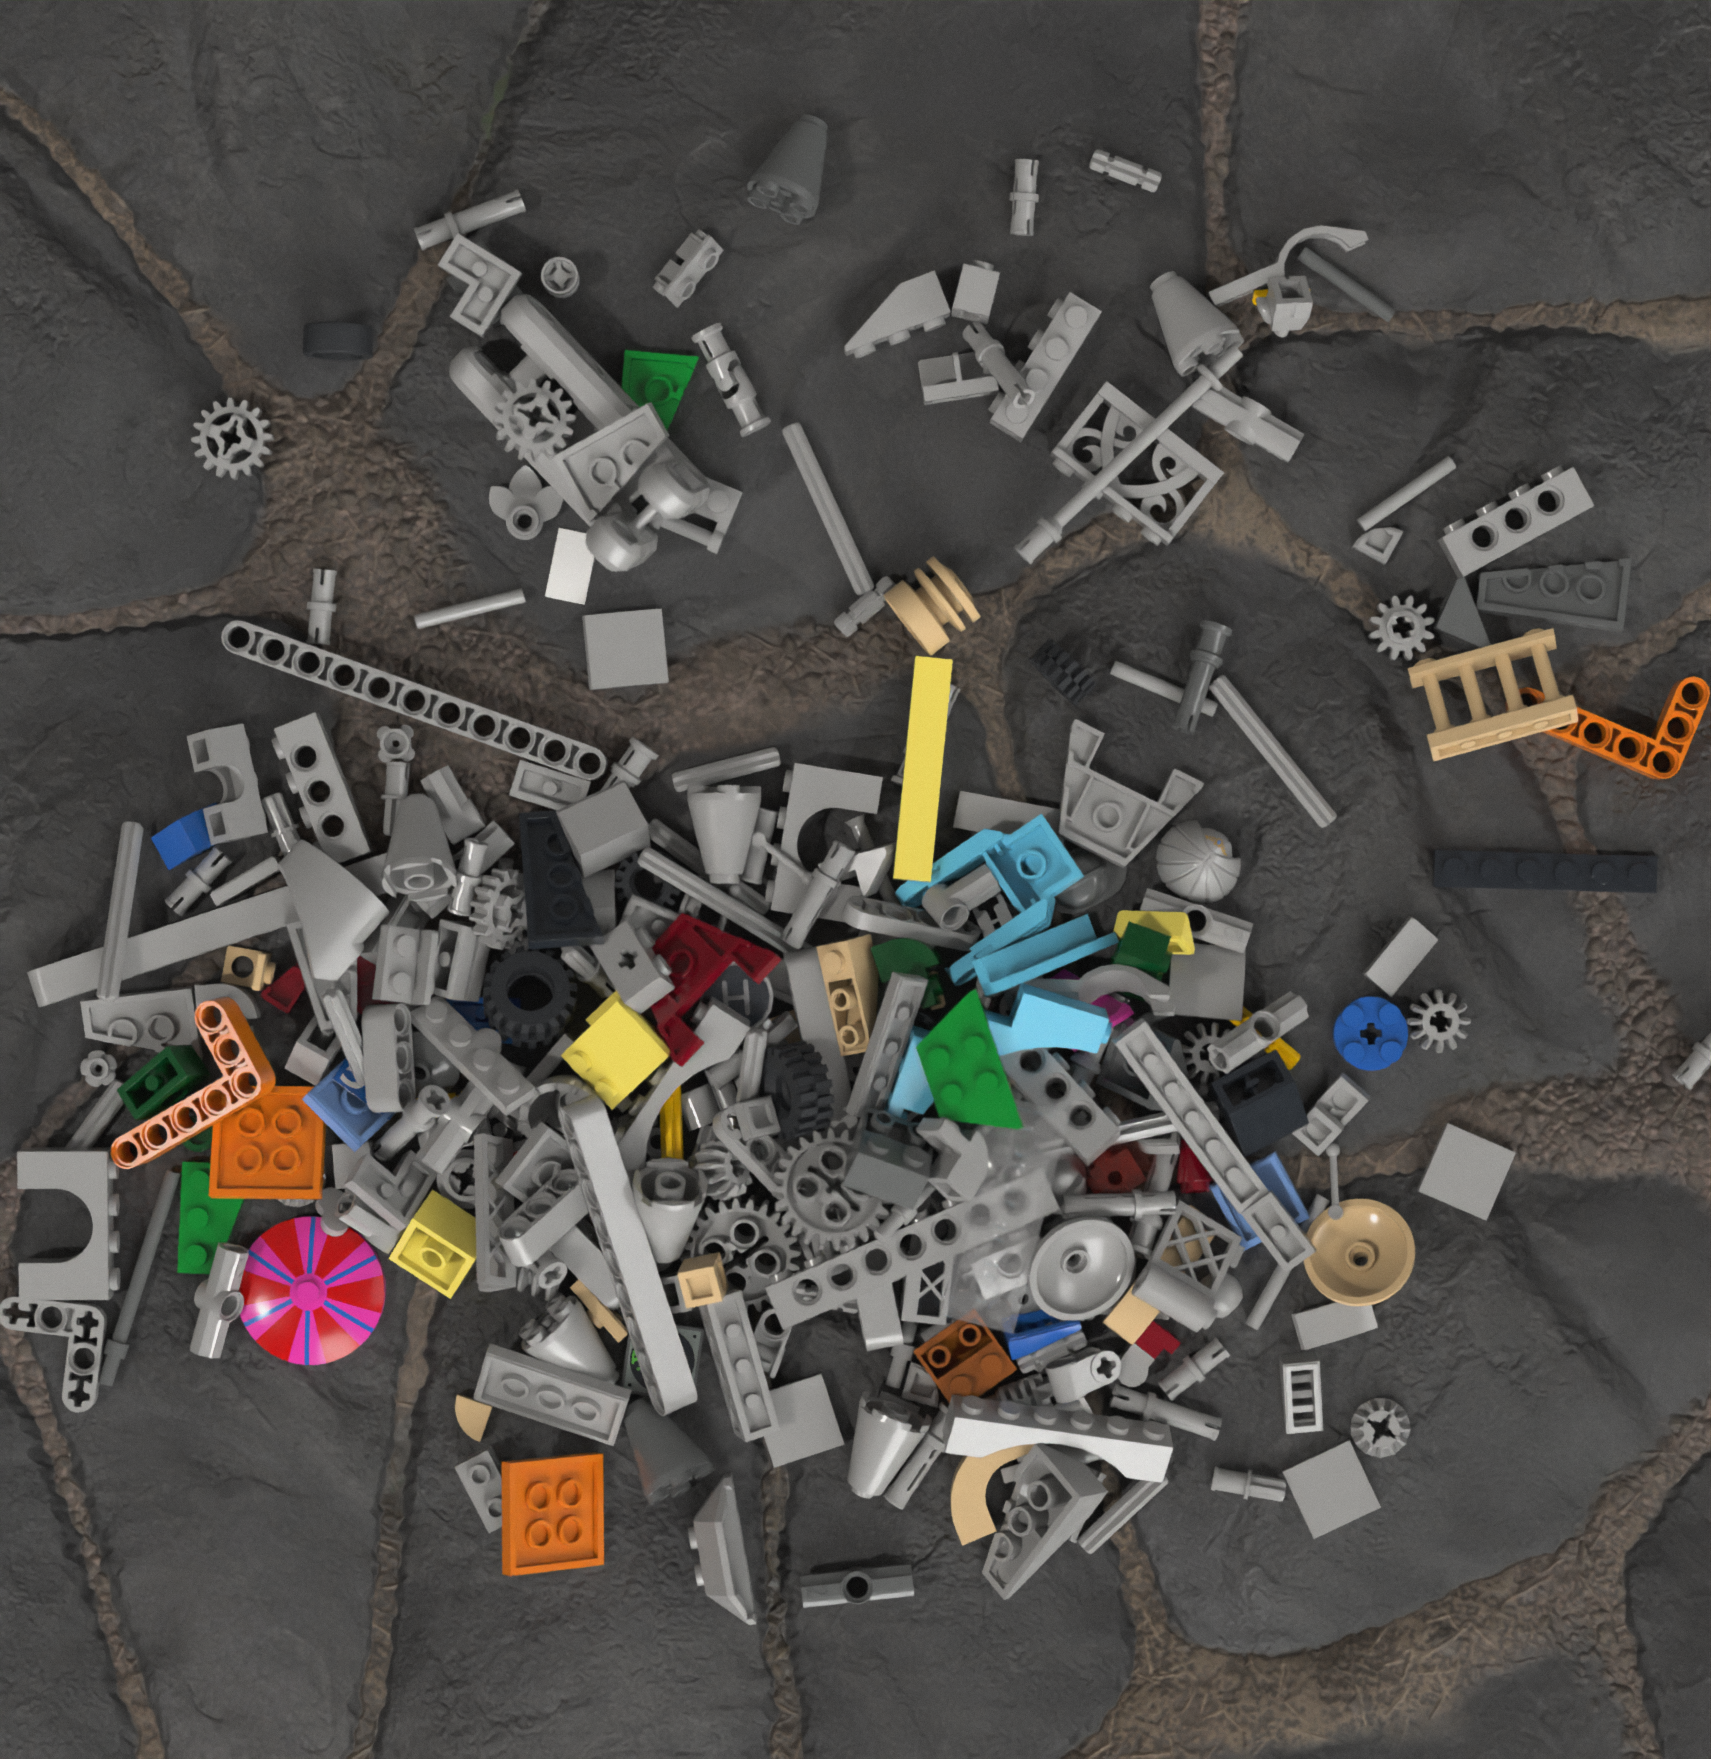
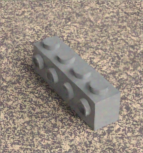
M1071 292L1065 300L1061 297L1057 298L1047 315L1053 319L1046 331L1040 328L1037 330L1028 345V348L1033 350L1027 362L1024 363L1019 360L1014 367L1029 388L1034 391L1035 398L1033 402L1028 406L1020 396L1019 399L1025 408L1018 409L1013 405L1007 394L999 392L988 411L994 414L990 424L1022 442L1102 311Z

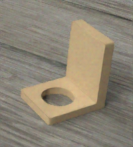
M228 946L221 981L252 987V990H265L266 984H272L275 972V962H271L272 953ZM239 956H246L253 962V972L246 978L236 976L232 970L233 961Z

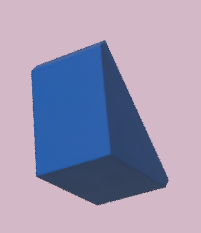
M215 802V803H213V804H211V805H208V806H206V807H204V808H208V807H211V806L218 805V803ZM204 808L178 819L151 837L168 870L215 846L210 843L203 812Z

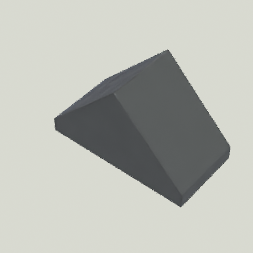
M1462 577L1453 581L1431 630L1474 649L1490 646L1491 644L1465 578Z

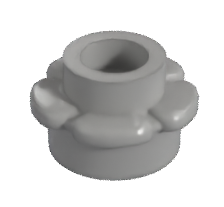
M102 1050L90 1052L88 1058L83 1059L81 1063V1073L85 1075V1081L91 1086L109 1085L116 1077L117 1062L115 1058L110 1054H105ZM97 1065L102 1066L101 1072L96 1071Z

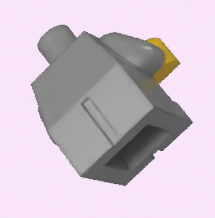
M1289 276V279H1286V277H1269L1268 289L1254 290L1252 302L1257 306L1264 322L1270 324L1272 331L1279 337L1287 336L1290 330H1301L1310 318L1313 305L1306 276Z

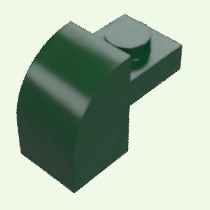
M899 938L870 947L882 983H889L893 972L922 976L928 980L921 1000L922 1009L942 1004L940 996L944 994L943 985L937 973L932 975L930 968L944 964V962L931 945L916 939Z

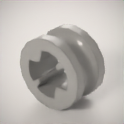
M685 893L678 913L689 914L696 919L702 903Z

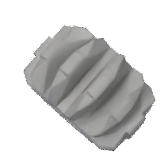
M1442 990L1434 991L1433 1003L1426 993H1422L1420 999L1424 1007L1422 1008L1416 1004H1411L1409 1007L1413 1012L1419 1014L1418 1018L1406 1019L1408 1025L1419 1026L1418 1029L1411 1032L1410 1037L1418 1039L1425 1035L1420 1045L1425 1050L1430 1047L1433 1040L1436 1053L1443 1052V1040H1445L1450 1049L1454 1050L1457 1048V1043L1452 1036L1455 1034L1459 1038L1466 1039L1468 1035L1465 1031L1458 1029L1459 1024L1468 1025L1471 1023L1470 1018H1459L1458 1014L1467 1009V1005L1461 1003L1452 1007L1457 998V995L1454 993H1450L1444 1003ZM1436 1011H1440V1015L1447 1018V1025H1441L1443 1030L1438 1032L1436 1026L1430 1025V1018L1436 1017Z
M1214 1022L1210 1026L1209 1035L1206 1034L1202 1023L1196 1025L1199 1034L1198 1038L1191 1032L1186 1031L1184 1036L1192 1044L1190 1047L1181 1045L1182 1052L1189 1053L1190 1056L1184 1058L1186 1066L1193 1064L1188 1071L1189 1078H1194L1201 1070L1200 1084L1202 1085L1207 1084L1209 1073H1212L1214 1081L1222 1078L1219 1073L1220 1070H1216L1212 1063L1210 1064L1206 1059H1200V1051L1205 1052L1202 1047L1206 1044L1210 1046L1231 1031L1226 1029L1217 1037L1219 1024Z
M718 1137L701 1143L700 1151L694 1154L698 1163L693 1169L697 1173L698 1168L704 1172L708 1181L707 1195L712 1196L714 1200L719 1199L722 1201L739 1197L741 1194L746 1193V1186L752 1183L749 1175L750 1170Z

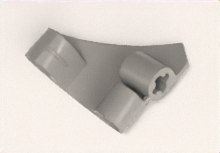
M299 840L277 866L289 887L301 922L312 979L337 981L362 953L365 947L363 942L389 915V911L365 885L344 867L310 843Z

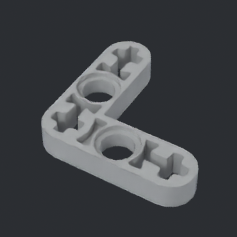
M12 1295L0 1303V1323L5 1328L69 1337L62 1401L70 1411L76 1413L90 1409L96 1403L100 1383H98L102 1369L107 1328V1316L104 1310L94 1304L73 1301L19 1300V1295ZM14 1302L19 1303L18 1307L20 1310L32 1311V1304H38L34 1314L35 1326L30 1325L32 1317L27 1316L18 1318L16 1323L12 1322V1315L6 1314V1309L13 1307ZM53 1306L61 1311L62 1321L59 1326L49 1327L44 1323L42 1314L47 1307ZM88 1311L93 1312L92 1317L99 1321L98 1325L91 1328L89 1339L97 1337V1344L91 1341H76L77 1336H85L86 1325L80 1323V1318L86 1316ZM88 1348L93 1352L95 1361L90 1368L84 1369L76 1364L74 1356L78 1349ZM72 1372L80 1376L93 1375V1380H84L83 1391L88 1393L90 1398L85 1399L81 1405L77 1404V1398L71 1397V1391L78 1389L80 1378L72 1379Z

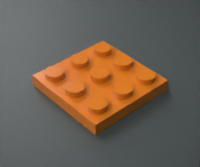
M274 1086L273 1090L267 1095L213 1125L209 1196L211 1198L322 1199L326 1123L302 1100L314 1087ZM220 1090L219 1101L226 1107V1095Z
M591 1452L501 1462L502 1574L516 1576L604 1565L603 1453Z

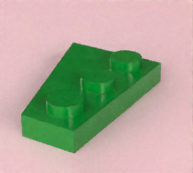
M625 350L621 388L639 407L651 402L668 432L699 357Z

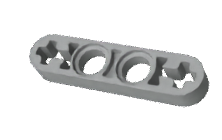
M850 896L841 914L842 919L854 928L899 938L916 939L928 944L962 951H971L970 947L977 943L981 934L980 928L969 920L961 928L947 932L937 924L926 910L861 896Z
M729 1106L716 1113L713 1118L712 1127L718 1139L771 1193L773 1188L781 1186V1184L773 1181L774 1173H776L779 1167L780 1159L791 1161L788 1154L770 1135L746 1141L741 1140L740 1142L739 1139L742 1138V1133L734 1106ZM731 1117L735 1120L733 1124L734 1130L732 1131L727 1127ZM752 1141H757L762 1145L764 1149L762 1160L754 1158L751 1154L750 1144ZM802 1184L797 1189L798 1193L803 1197H813L817 1193L816 1188L811 1184Z

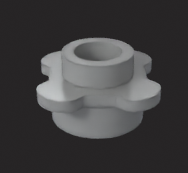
M402 725L398 729H390L387 726L381 727L377 732L381 748L378 752L379 759L385 763L390 762L392 759H402L406 762L411 761L415 756V751L411 747V738L414 735L413 729L408 725ZM398 740L400 743L399 746L394 747L392 744L393 741Z

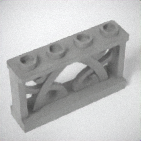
M1106 381L1050 455L1055 459L1052 464L1067 477H1070L1073 473L1085 482L1081 486L1083 488L1095 477L1091 472L1096 471L1101 466L1103 469L1114 459V446L1124 449L1132 442L1114 438L1115 432L1125 437L1123 429L1130 426L1134 428L1137 437L1155 418ZM1102 402L1110 408L1102 432L1092 428H1083ZM1168 428L1153 441L1157 446L1152 456V468L1156 478L1159 480L1158 483L1123 485L1120 483L1118 476H1116L1094 497L1097 500H1100L1102 496L1114 504L1111 511L1127 523L1133 519L1141 525L1143 529L1140 533L1156 546L1160 542L1165 545L1171 542L1224 474L1222 470ZM1085 436L1101 440L1100 447L1089 445L1082 449L1092 453V460L1089 463L1080 462L1073 454L1074 442ZM1165 457H1170L1175 461L1173 469H1166L1173 476L1169 479L1165 477L1160 467V461ZM1198 476L1205 483L1185 507L1177 489ZM1169 493L1176 504V515L1169 522L1159 523L1152 518L1150 509L1153 505H1159L1162 507L1163 512H1165L1166 501L1162 495ZM1124 498L1143 499L1140 510Z

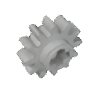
M1392 596L1390 599V609L1380 603L1377 605V610L1382 616L1380 618H1369L1368 621L1371 624L1377 625V630L1371 632L1368 637L1371 639L1380 638L1381 643L1378 644L1376 651L1381 652L1389 648L1390 660H1395L1399 655V651H1402L1403 657L1408 661L1413 656L1412 648H1415L1419 653L1426 651L1424 644L1421 643L1422 639L1430 640L1434 638L1431 632L1425 631V626L1432 624L1434 618L1428 617L1423 619L1421 614L1425 612L1427 605L1423 604L1416 609L1413 608V596L1407 597L1404 605H1400L1397 596ZM1396 618H1400L1402 624H1409L1410 631L1405 632L1406 638H1402L1400 633L1393 632L1392 626L1397 624Z

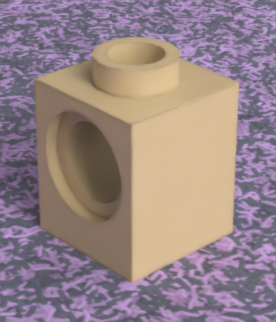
M720 1252L684 1259L677 1272L686 1309L721 1302L729 1288Z

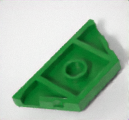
M977 989L972 990L916 1046L939 1117H945L953 1121L1021 1129L1024 1125Z

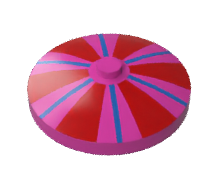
M322 1216L295 1217L285 1220L264 1232L249 1248V1255L239 1287V1292L244 1297V1307L240 1317L249 1334L270 1354L295 1364H326L352 1353L374 1331L385 1304V1275L379 1257L371 1244L351 1226L341 1236L327 1235L320 1226Z

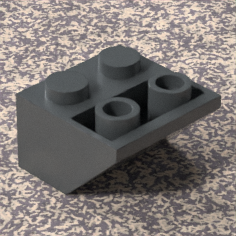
M865 1106L846 1160L842 1185L913 1210L929 1179L933 1147L916 1131L920 1123H913L893 1116L886 1111Z

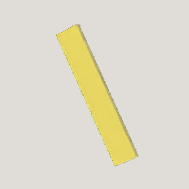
M915 656L893 879L931 882L953 663L951 659Z

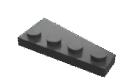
M1632 558L1618 559V561L1585 562L1584 564L1570 566L1554 565L1539 569L1523 568L1483 572L1478 576L1475 606L1478 613L1621 633L1624 630Z

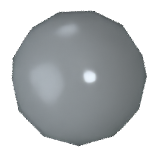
M1226 1272L1214 1299V1309L1217 1310L1215 1318L1228 1316L1243 1298L1240 1283L1228 1272ZM1209 1273L1200 1281L1201 1284L1208 1288L1212 1281L1211 1274Z

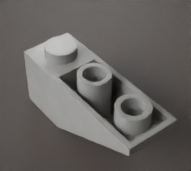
M935 270L900 283L844 346L845 355L848 356L854 353L855 358H861L875 352V345L889 340L890 345H894L911 338L909 332L923 327L925 332L944 326L946 324L944 319L950 317L951 312Z

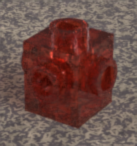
M1125 1145L1113 1153L1110 1148L1106 1149L1092 1162L1093 1165L1087 1168L1092 1177L1088 1178L1086 1182L1094 1194L1131 1193L1132 1189H1135L1134 1187L1147 1180ZM1112 1171L1120 1172L1119 1178L1115 1181L1108 1180V1175Z

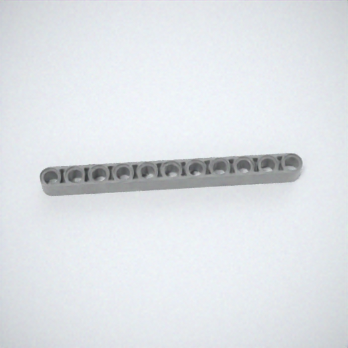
M232 621L222 631L221 639L225 648L239 656L585 780H598L607 771V757L602 751L590 745L244 621ZM239 628H245L250 636L248 644L243 648L234 647L231 641L233 632ZM272 641H281L285 648L284 655L279 660L271 661L266 654L267 646ZM315 653L320 660L319 668L314 673H305L301 667V661L306 654ZM346 665L351 666L355 672L353 682L347 686L339 685L336 680L338 669ZM385 678L389 682L390 691L384 698L377 699L371 693V685L376 679ZM412 691H421L425 697L423 708L419 711L409 710L406 705V697ZM449 703H455L460 709L459 719L452 724H446L441 718L443 706ZM482 716H491L495 721V730L489 736H480L475 727L477 720ZM519 728L526 729L531 737L530 743L523 749L514 748L510 740L513 731ZM552 741L562 742L566 750L564 757L557 762L550 761L545 753L547 745ZM589 753L596 754L601 762L599 770L594 774L584 773L580 766L582 757Z
M387 853L344 867L376 897L387 893L383 889L381 878ZM285 886L128 938L121 981L286 927V924L300 920L289 887ZM104 946L27 972L38 1007L47 1006L97 989Z
M817 946L783 953L801 1041H806L807 1044L811 1043L815 1047L814 1052L819 1051L822 1056L821 1064H826L829 1070L826 1073L827 1079H831L833 1087H830V1094L834 1095V1103H831L830 1106L834 1109L833 1117H829L831 1121L829 1127H825L826 1130L820 1132L821 1138H827L829 1128L833 1129L835 1138H840L843 1131L847 1129L849 1134L848 1140L853 1141L858 1127L857 1117L846 1112L852 1092L845 1058L840 1055ZM835 1157L826 1158L828 1170L834 1171L842 1167L839 1159ZM837 1184L832 1188V1192L840 1193L841 1186ZM851 1188V1190L857 1195L867 1194ZM847 1201L853 1211L858 1212L860 1210L858 1206H854ZM836 1208L840 1222L845 1219V1214ZM867 1228L869 1234L868 1241L875 1239L872 1233L873 1230ZM858 1235L855 1236V1239L859 1238L861 1244L865 1243ZM880 1249L870 1250L865 1257L867 1267L871 1270L883 1268L886 1264L885 1252ZM849 1267L850 1277H852V1270ZM892 1283L855 1298L867 1352L904 1343Z

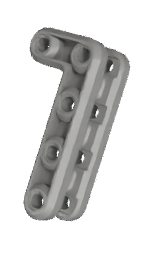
M528 294L515 295L501 310V325L506 326L522 344L521 348L527 354L509 374L506 371H501L481 352L483 349L477 346L464 347L450 361V378L492 424L494 417L502 415L494 409L497 402L506 403L502 397L505 389L514 394L515 382L519 381L524 388H527L531 378L535 379L537 387L547 377L551 380L555 379L574 399L572 402L578 408L573 414L575 415L574 423L566 425L573 430L571 438L561 437L566 443L563 451L640 408L538 300ZM529 397L518 401V403L524 405L533 400ZM532 414L530 417V426L536 427L539 419L537 414ZM510 423L511 429L520 438L521 434L517 425ZM542 436L535 439L533 443H542L550 438ZM667 437L592 522L588 523L553 457L548 459L544 452L539 455L538 461L533 462L531 453H526L524 456L590 526L586 533V546L590 553L604 567L613 572L627 571L644 563L656 551L658 535L657 533L654 534L647 524L658 513L662 514L661 518L664 520L680 519L696 512L709 498L710 484L705 476ZM553 447V456L559 454L562 451L557 449L556 447ZM642 494L650 504L637 515V510L633 507L632 503Z

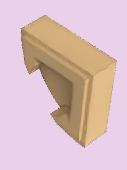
M457 1394L455 1412L458 1423L468 1436L480 1442L493 1406Z

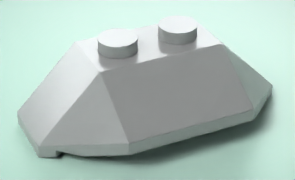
M732 1472L725 1473L694 1516V1526L688 1527L691 1550L698 1549L700 1563L694 1564L697 1585L705 1586V1592L708 1597L748 1625L757 1624V1614Z

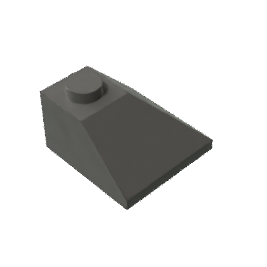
M1128 1017L1114 1028L1101 1066L1102 1070L1098 1075L1096 1083L1150 1110L1163 1111L1111 1041L1138 1021ZM1150 1027L1182 1073L1189 1079L1180 1041Z

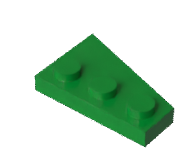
M182 1162L177 1273L210 1274L218 1242H229L232 1229L245 1200L211 1198L209 1196L211 1162Z

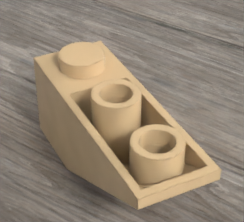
M871 934L838 940L816 947L841 1056L866 1052L876 1023L879 972L870 948L873 947Z

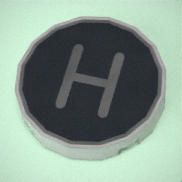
M733 961L699 998V1003L707 1004L710 998L714 997L750 1021V1028H757L766 1020L772 1009L773 990L768 976L760 984H757Z

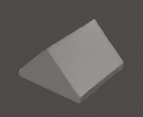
M624 781L613 784L556 811L581 875L584 878L624 860L635 851L651 847L648 823Z

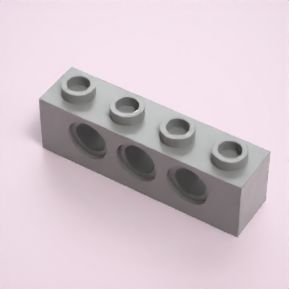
M1560 465L1541 475L1544 483L1531 489L1529 484L1526 483L1508 493L1511 501L1499 507L1496 501H1493L1476 510L1479 518L1465 524L1462 518L1443 528L1446 536L1440 538L1438 542L1458 579L1594 507L1574 467L1563 471ZM1542 492L1549 493L1554 497L1555 508L1552 512H1545L1539 507L1538 497ZM1508 510H1515L1521 514L1523 524L1519 530H1513L1507 526L1505 515ZM1475 528H1484L1489 532L1490 543L1487 547H1479L1473 542L1472 534Z
M315 712L274 728L277 736L272 739L275 752L280 760L285 758L291 771L285 774L287 782L293 794L299 792L304 804L303 807L299 808L303 822L307 829L313 827L318 841L313 842V846L340 865L374 852L320 714ZM310 746L316 752V761L311 767L304 768L298 762V753L302 748ZM318 781H324L330 787V795L324 802L315 801L311 795V789ZM334 815L339 816L344 823L343 832L337 837H331L325 830L327 819Z
M1033 1048L1000 1056L1009 1082L1087 1166L1121 1137L1120 1129L1117 1127L1121 1122L1107 1106L1102 1110L1092 1100L1096 1096L1093 1090L1082 1079L1076 1083L1067 1073L1071 1069L1070 1066L1057 1052L1051 1055L1045 1048ZM1028 1056L1038 1057L1042 1061L1040 1068L1034 1072H1027L1022 1069L1021 1063ZM1053 1083H1060L1066 1087L1067 1091L1062 1098L1052 1099L1046 1095V1089ZM1085 1110L1089 1112L1092 1116L1090 1123L1082 1127L1074 1125L1071 1122V1117L1076 1111Z

